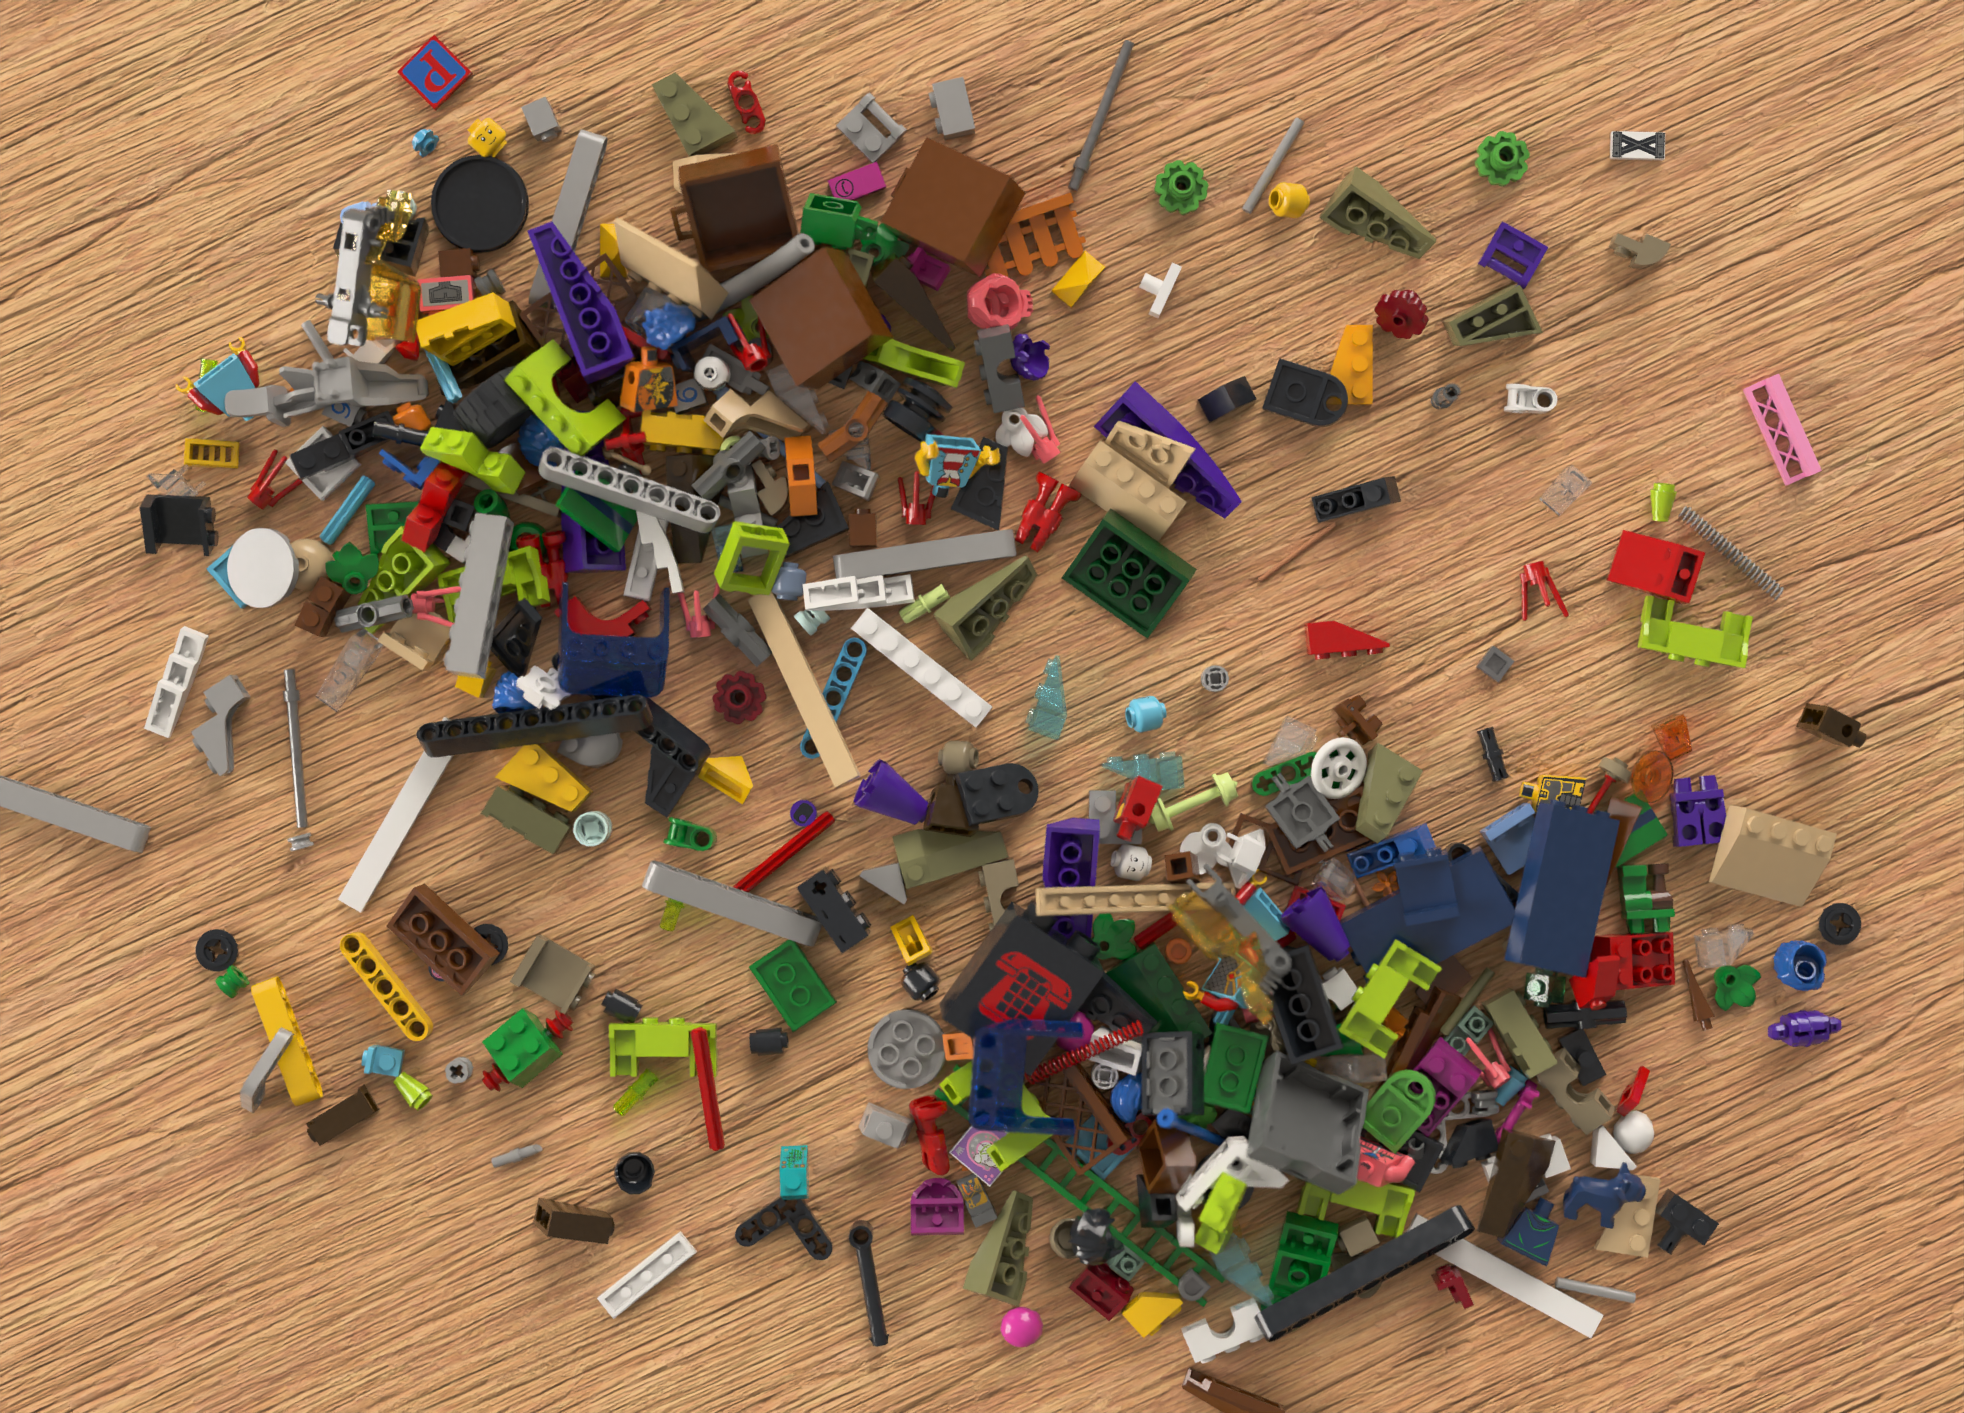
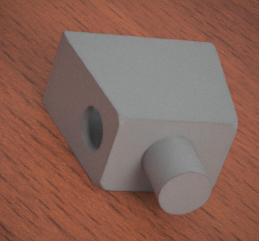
M868 1102L859 1124V1129L863 1135L899 1149L905 1146L915 1121Z

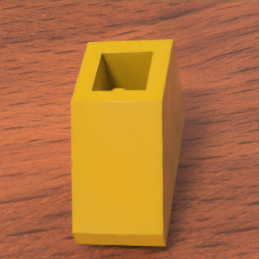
M488 660L485 679L458 675L455 687L477 698H484L497 670L491 667L492 662Z
M1140 1292L1121 1309L1122 1315L1145 1338L1148 1334L1150 1336L1156 1334L1162 1327L1161 1323L1168 1316L1170 1319L1176 1316L1182 1309L1183 1300L1179 1294Z

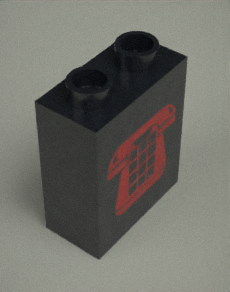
M1012 901L939 1005L943 1020L1031 1076L1101 979L1104 970L1099 959L1096 957L1101 947L1093 939L1078 930H1075L1068 939L1052 928L1058 920L1055 915H1036V902L1031 901L1025 910Z

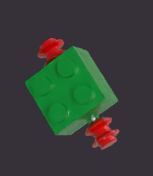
M524 1008L519 1010L482 1041L496 1062L492 1063L493 1070L491 1072L482 1071L484 1075L482 1081L491 1091L495 1089L500 1092V1084L502 1082L512 1083L521 1088L526 1086L563 1055L552 1037L563 1039V1031L566 1029L573 1031L571 1025L574 1022L567 1013H560L556 1010V1017L553 1020L546 1018L547 1028H544L535 1014Z

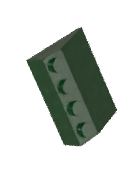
M1110 508L1064 573L1062 579L1148 639L1197 569Z
M1154 942L1105 972L1158 1022L1149 1033L1193 1031L1203 1034L1204 1039L1212 1034L1193 1002L1185 998L1183 994L1184 988Z

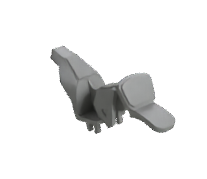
M347 356L333 360L327 359L325 362L320 363L313 362L312 370L281 367L279 374L295 390L290 393L287 392L284 386L278 385L246 390H232L226 394L224 403L225 410L231 417L266 415L269 421L286 427L290 425L291 417L312 412L331 404L349 402L355 407L393 405L423 400L429 396L428 381L421 374H398L387 365L360 362Z

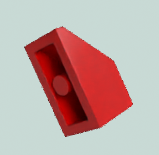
M1619 955L1597 957L1588 964L1586 978L1574 975L1569 979L1579 1009L1591 1008L1593 1011L1602 1009L1607 1005L1606 1002L1615 996L1620 967Z

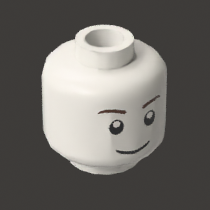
M1123 844L1118 851L1113 852L1111 866L1114 867L1115 874L1118 877L1140 881L1144 876H1148L1150 872L1152 857L1148 855L1145 848Z

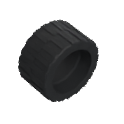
M514 366L498 372L483 382L464 398L454 411L453 416L466 432L473 433L486 449L492 448L520 429L526 418L530 415H536L504 380L514 370Z

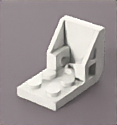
M1229 1136L1179 1190L1175 1197L1178 1204L1186 1212L1190 1207L1195 1209L1204 1199L1202 1194L1207 1188L1213 1189L1222 1171L1247 1183L1249 1187L1282 1188L1288 1181V1178L1284 1172L1246 1157L1249 1142L1246 1137ZM1236 1160H1239L1237 1165H1232Z

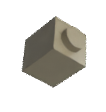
M1365 1215L1338 1227L1339 1236H1337L1336 1241L1341 1251L1347 1250L1351 1257L1379 1244L1375 1232Z

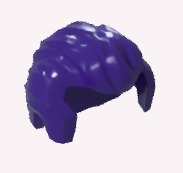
M1027 334L1016 335L1013 340L1015 358H1010L1012 368L1025 379L1035 381L1042 379L1047 375L1049 369V358L1045 354V349L1049 350L1050 345L1044 340L1033 343Z

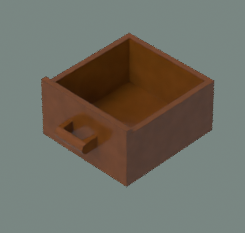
M926 137L910 168H905L891 194L893 200L885 212L881 223L899 240L905 241L917 248H923L924 251L980 277L1026 193L1010 175Z
M778 144L678 167L679 185L685 205L670 209L677 239L679 241L694 239L700 265L707 272L763 260L799 235ZM687 212L691 231L681 232L677 215Z
M827 247L821 248L809 258L806 256L799 262V265L796 264L795 268L781 275L778 280L749 300L797 387L821 388L893 338L849 259V253L846 251Z

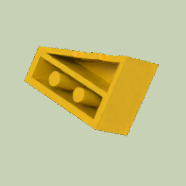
M651 410L642 412L641 432L645 431L647 442L643 444L650 446V451L665 452L666 447L676 448V453L692 454V450H703L702 455L715 456L720 452V447L726 436L723 438L703 421L706 416L680 415L675 412L656 413L651 412Z

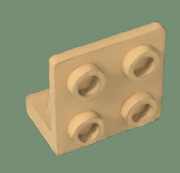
M429 612V615L445 619L435 612ZM412 614V617L397 620L389 633L383 632L378 642L419 669L429 671L449 640L451 627L428 620H418L417 614Z

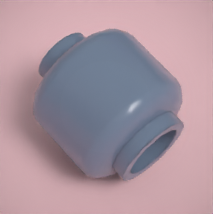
M783 562V566L780 567L771 590L772 593L777 595V599L797 601L798 597L804 595L803 584H806L807 574L804 570L798 569V563Z

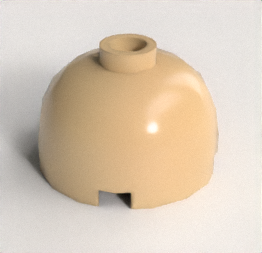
M309 538L296 540L291 543L295 557L299 561V575L295 589L312 591L321 576L330 579L326 573L325 563L334 561V558L326 545Z

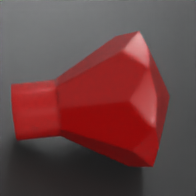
M417 331L409 339L395 346V349L402 357L412 361H418L420 341Z

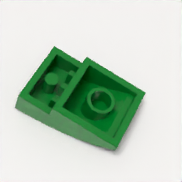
M1287 1211L1272 1266L1267 1293L1286 1298L1325 1277L1331 1264L1339 1224Z

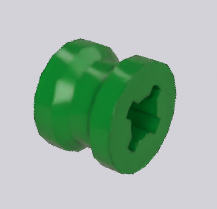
M234 965L227 968V973L224 976L220 975L215 979L217 986L222 992L232 999L238 995V991L241 988H246L250 984L244 973Z

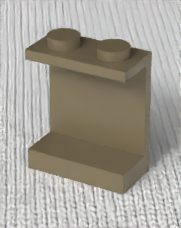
M540 934L536 936L510 982L518 987L525 986L562 1008L560 1012L566 1014L570 1009L574 1011L582 999L578 994L583 986L588 988L595 977V974L592 973L595 966Z

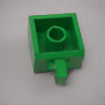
M810 193L803 207L800 234L808 235L813 240L814 245L826 243L831 244L835 249L845 250L852 248L855 240H875L878 222L862 217V207L857 201Z

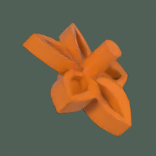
M1377 871V878L1380 882L1374 884L1371 890L1377 892L1383 890V896L1392 893V890L1396 891L1399 889V884L1394 882L1397 879L1396 871L1389 873L1388 876L1381 871Z

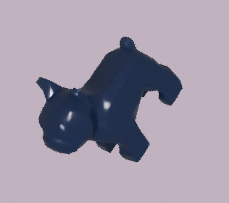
M1622 1162L1618 1175L1611 1180L1575 1176L1570 1187L1564 1193V1217L1577 1220V1210L1587 1204L1601 1212L1600 1224L1602 1227L1613 1229L1614 1216L1621 1210L1624 1203L1642 1201L1646 1193V1187L1638 1176L1630 1173L1626 1162Z

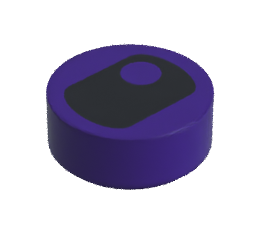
M800 800L791 807L790 816L796 825L808 826L815 821L817 809L812 802Z

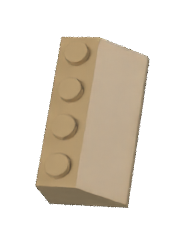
M1101 440L1069 484L1106 512L1111 508L1156 541L1161 539L1187 503Z

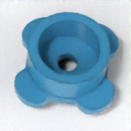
M422 129L413 137V149L419 151L421 157H425L436 148L439 137L433 135V131L430 129Z

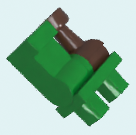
M1669 863L1618 866L1617 872L1622 909L1621 918L1626 919L1628 933H1645L1644 918H1652L1653 932H1669L1670 917H1675L1673 897L1666 890L1664 877L1665 874L1669 873ZM1647 866L1648 874L1653 875V890H1646Z

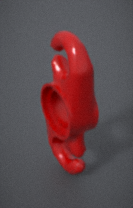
M737 70L729 75L727 85L735 107L742 117V123L747 124L751 117H756L759 120L757 127L746 126L745 131L749 134H758L764 129L766 119L757 95L752 90L751 82L746 81L741 88L734 85V80L737 77L748 78V73ZM745 95L751 96L754 99V105L750 109H742L739 106L741 97Z

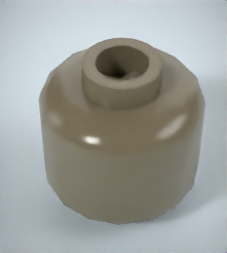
M948 741L943 750H939L938 763L940 766H943L947 774L972 771L978 766V749L974 748L973 744L969 741Z

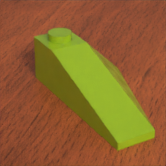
M401 526L384 544L378 572L371 579L368 588L363 592L358 605L407 594L410 599L412 593L423 591L432 583L450 562L433 543L423 552L401 541L405 527ZM384 624L363 629L369 636H372Z

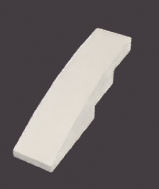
M636 511L642 544H653L657 569L668 568L673 594L685 592L677 560L658 518Z
M910 574L889 578L879 575L861 579L851 576L803 584L806 611L864 609L915 602Z
M186 626L180 629L174 652L169 655L163 678L158 681L144 729L167 738L171 737L199 668L209 638L208 635Z

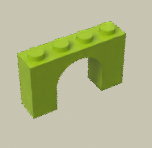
M553 339L517 365L504 380L571 453L583 457L613 433L626 418L609 399L591 412L580 413L569 409L557 398L552 387V378L565 367L571 358Z
M989 1049L949 1075L939 1084L954 1106L981 1089L998 1090L1005 1094L1012 1102L1015 1110V1124L1011 1132L986 1149V1152L1000 1172L1057 1132L1051 1117L1046 1115L1040 1108L1037 1097L1025 1087L1022 1076L1013 1070L1008 1061Z

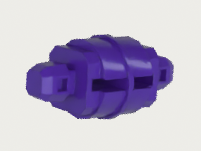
M1800 1010L1782 1015L1780 1023L1771 1024L1768 1027V1037L1774 1040H1782L1793 1047H1810L1811 1045L1827 1042L1829 1034L1839 1032L1841 1030V1020L1835 1017H1828L1817 1010Z

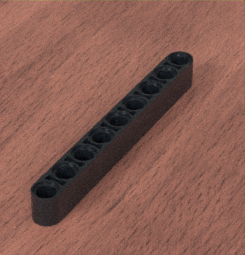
M630 695L558 705L552 710L548 707H542L540 709L534 708L431 722L422 725L416 735L427 756L436 758L643 730L653 723L654 718L643 696Z
M1454 1206L1256 1314L1254 1319L1266 1341H1275L1469 1236L1475 1230V1227L1462 1206Z

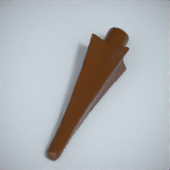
M1684 959L1683 966L1689 987L1693 1021L1700 1022L1702 1031L1711 1029L1713 1027L1710 1018L1715 1017L1697 983L1689 961Z

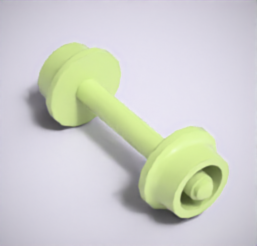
M1228 772L1221 775L1214 773L1212 778L1216 786L1166 809L1162 800L1158 798L1148 822L1154 824L1158 832L1166 829L1172 831L1174 828L1170 820L1171 817L1220 796L1227 807L1230 801L1238 797L1236 791L1238 782L1232 780Z

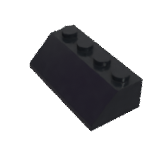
M1309 944L1286 952L1291 959V971L1281 979V985L1277 982L1274 983L1278 986V989L1271 988L1274 991V995L1270 994L1268 996L1292 1065L1344 1047ZM1264 960L1257 962L1263 979L1269 969L1266 967Z

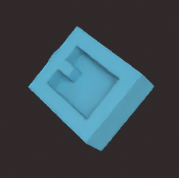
M373 1044L368 1050L364 1051L361 1065L365 1066L364 1073L370 1074L373 1072L398 1077L401 1074L405 1050Z

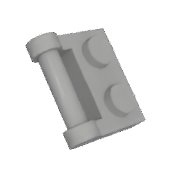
M869 92L836 127L871 163H875L907 132V129L902 124L898 125L874 101L876 98ZM866 109L891 132L887 139L862 114Z

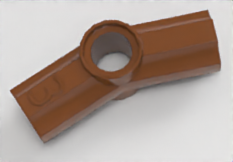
M868 391L851 419L843 427L817 444L830 463L867 440L870 431L888 405L886 401ZM855 424H860L864 427V433L859 438H854L849 434L850 428Z

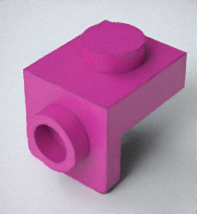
M920 247L908 257L914 265L911 269L915 272L920 283L938 291L951 270L950 266L927 255L924 249Z

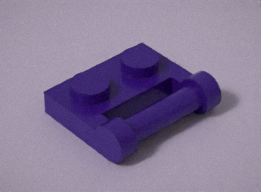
M1502 221L1478 264L1484 268L1488 266L1518 283L1517 285H1520L1524 290L1546 253L1548 246ZM1496 250L1526 267L1525 272L1522 274L1493 258L1494 251Z

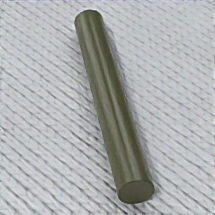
M1486 967L1439 1030L1447 1037L1450 1035L1495 973Z

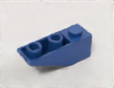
M1427 823L1384 838L1379 843L1374 842L1347 854L1356 878H1360L1394 866V859H1398L1399 854L1414 852L1415 855L1425 854L1426 849L1434 848L1436 845Z

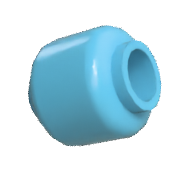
M1154 696L1133 699L1125 710L1128 726L1134 728L1139 733L1159 729L1162 726L1163 718H1166L1167 715L1165 705L1160 703Z

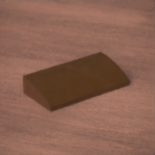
M1363 786L1356 788L1350 795L1344 798L1328 800L1340 817V820L1331 825L1324 833L1332 845H1334L1325 853L1316 840L1307 842L1296 850L1277 823L1265 827L1285 878L1373 842V840L1355 830L1360 798L1363 795Z
M426 884L412 889L387 924V927L461 996L471 989L500 954Z

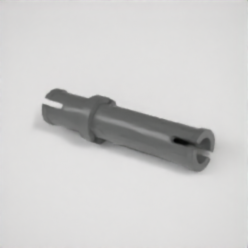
M1450 383L1445 387L1437 389L1431 398L1432 406L1436 409H1444L1451 406L1461 393L1459 386Z

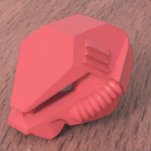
M993 273L974 283L967 290L968 318L982 329L1008 324L1010 330H1012L1021 321L1022 317H1029L1033 312V298L1030 291L1019 290L1016 282L1008 278V276Z

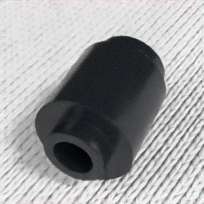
M615 989L613 993L608 991L601 1004L605 1007L604 1013L624 1023L627 1021L634 1023L643 1006L637 1003V999L618 989Z
M781 1027L757 1029L756 1032L749 1034L751 1054H758V1056L784 1054V1048L789 1047L788 1034L783 1032Z

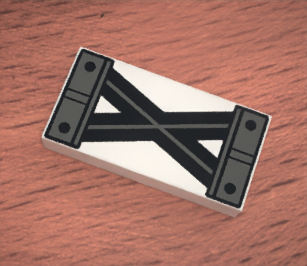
M1612 131L1610 133V159L1663 161L1665 159V132Z

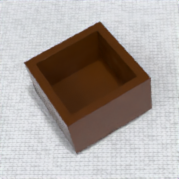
M1154 1119L1137 1146L1148 1194L1178 1193L1197 1164L1196 1155L1192 1152L1190 1144V1134L1174 1127L1164 1128L1158 1124L1157 1119Z

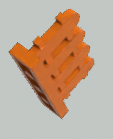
M1071 192L1017 210L999 242L1008 241L1014 260L1004 263L999 246L997 245L988 262L989 269L984 270L986 277L993 273L1008 276L1007 269L1015 266L1021 275H1029L1033 270L1032 261L1041 258L1045 266L1052 267L1058 262L1056 252L1065 249L1071 258L1080 257L1083 253L1082 243H1085L1086 240L1084 236L1079 237L1073 220L1074 217L1078 216L1076 210L1070 211L1069 204L1074 203ZM1053 210L1055 217L1045 220L1044 213ZM1028 219L1030 225L1020 228L1019 222ZM1057 223L1064 243L1054 246L1048 226ZM1033 232L1038 252L1029 254L1023 237L1024 234Z

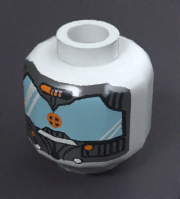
M714 356L704 357L699 360L694 369V379L702 389L712 392L725 388L731 377L730 368L727 363Z

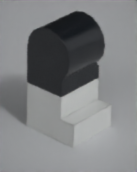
M442 523L433 544L466 564L464 554L466 547L470 545L471 536L468 535L464 540L454 534L448 524Z

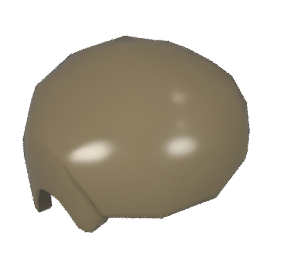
M1073 1218L1058 1221L1051 1229L1049 1236L1051 1249L1058 1256L1066 1259L1077 1258L1072 1250V1244L1068 1242L1071 1239L1070 1230L1075 1220Z

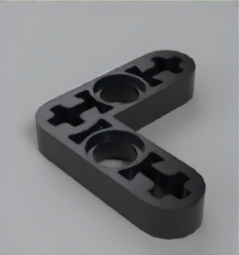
M779 1196L741 1222L735 1232L737 1242L742 1246L749 1247L788 1222L814 1259H827L833 1249L830 1237L804 1199H796V1209L793 1210L791 1207L783 1211L786 1217L782 1218L780 1211L774 1206L778 1204L779 1209L786 1205L787 1201L782 1200L781 1196ZM765 1212H772L776 1215L777 1221L774 1225L767 1226L762 1222V1215ZM756 1219L758 1226L764 1232L760 1233L758 1228L752 1233L753 1239L750 1240L748 1237L743 1239L741 1237L743 1233L742 1228L745 1227L747 1230H750L755 1226L753 1220ZM800 1220H811L813 1229L808 1233L802 1232L798 1227ZM817 1231L820 1232L816 1237L819 1243L827 1244L825 1248L826 1253L824 1254L821 1251L815 1252L816 1243L813 1238L810 1242L806 1240Z

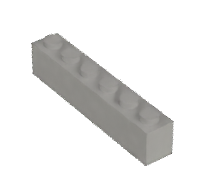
M476 513L475 519L470 523L469 534L471 540L464 554L466 566L459 580L461 592L454 606L456 618L449 632L451 644L444 658L446 670L454 675L485 679L514 523L507 517Z

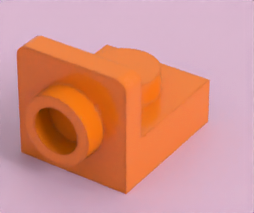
M950 1032L942 1035L946 1061L973 1059L985 1052V1046L963 1032Z

